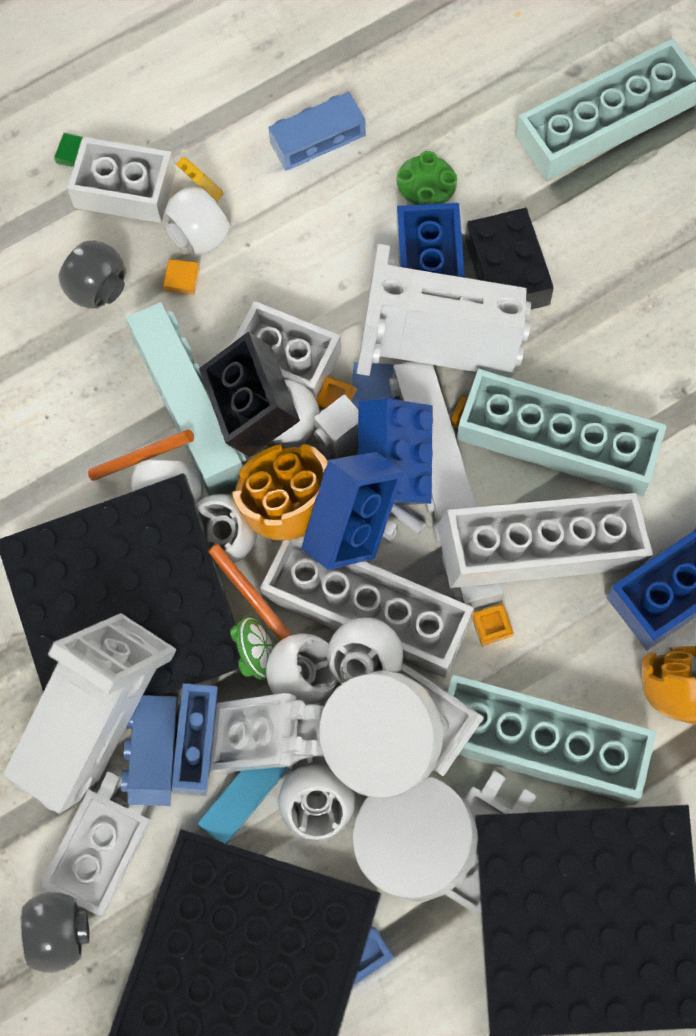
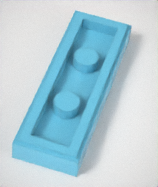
M285 766L241 771L197 824L215 840L228 844L289 771V768Z

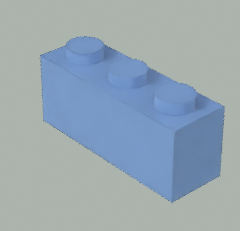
M350 92L340 96H333L322 104L308 107L301 113L288 119L278 120L274 125L268 127L270 144L285 171L366 136L365 118Z
M183 683L171 786L172 793L207 796L218 686Z
M142 695L127 724V729H132V739H125L124 760H130L129 770H122L121 791L128 792V805L171 806L177 697Z

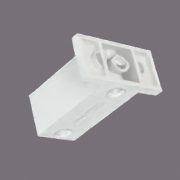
M377 245L357 374L370 376L372 363L378 364L379 357L383 356L473 372L482 369L512 378L515 365L520 366L523 358L524 347H520V345H522V341L527 342L530 332V322H525L528 321L531 310V302L526 301L527 288L394 266V259L388 258L390 246Z
M122 613L54 642L48 655L57 660L58 664L3 775L11 780L18 789L30 793L40 800L44 807L56 811L58 814L82 800L88 789L94 791L155 670L170 662L177 649Z

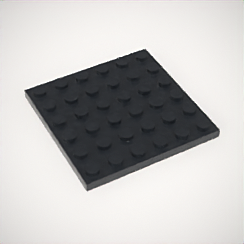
M186 474L176 475L0 539V556L43 692L58 664L57 660L48 655L53 643L120 613L177 649L170 662L155 670L143 695L164 696L181 690L183 683L198 684L240 669L239 659L241 657L237 642L233 641L230 634V629L234 626L235 621L216 563L210 553L207 552L210 549V545Z
M689 805L475 815V825L478 834L477 859L489 1036H554L696 1029V876Z
M180 829L108 1036H339L382 894Z

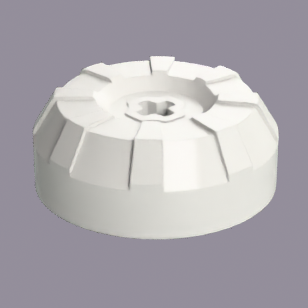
M389 671L367 673L352 678L339 686L332 693L323 709L319 728L322 752L335 776L350 789L366 796L379 798L403 793L426 779L435 768L442 748V739L444 738L443 722H441L437 708L425 688L406 676Z
M427 777L418 785L395 796L383 798L369 796L359 810L353 831L355 856L365 876L384 892L396 898L412 902L435 899L457 887L467 876L478 845L477 828L467 804L452 788L432 777Z

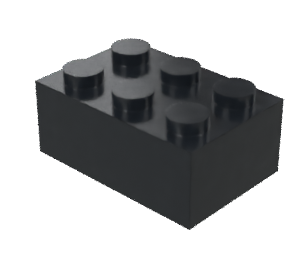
M527 207L467 221L465 241L477 279L527 288L526 301L531 302V310L550 305L554 286Z
M249 331L199 368L225 444L248 457L300 422L272 347Z

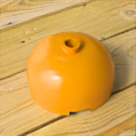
M280 444L256 454L241 468L238 473L240 479L236 490L233 491V498L242 517L253 531L265 538L278 541L294 540L305 536V531L315 505V499L324 476V470L328 463L325 456L319 450L306 444H302L301 448H282Z
M696 646L669 647L671 652L664 655L656 656L654 652L645 655L642 659V687L648 702L656 711L668 718L688 724H696V677H692V656L696 657Z

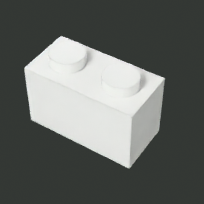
M344 394L314 417L315 431L313 433L317 441L315 446L326 459L329 457L331 459L348 457L358 449V409Z

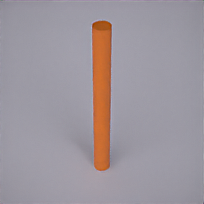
M187 429L89 469L88 477L95 481L138 464L141 461L194 441V434L190 429Z
M216 543L210 547L207 552L210 553L213 560L277 638L281 641L291 636V632L220 545Z

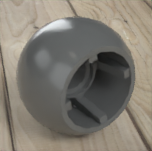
M95 240L84 241L67 256L62 264L58 276L60 287L64 294L78 306L97 309L106 303H113L120 296L125 287L126 267L120 254L110 245Z
M47 892L33 897L23 905L21 911V934L27 965L40 972L55 973L66 970L81 959L82 944L90 943L89 920L87 911H79L74 897L61 892Z

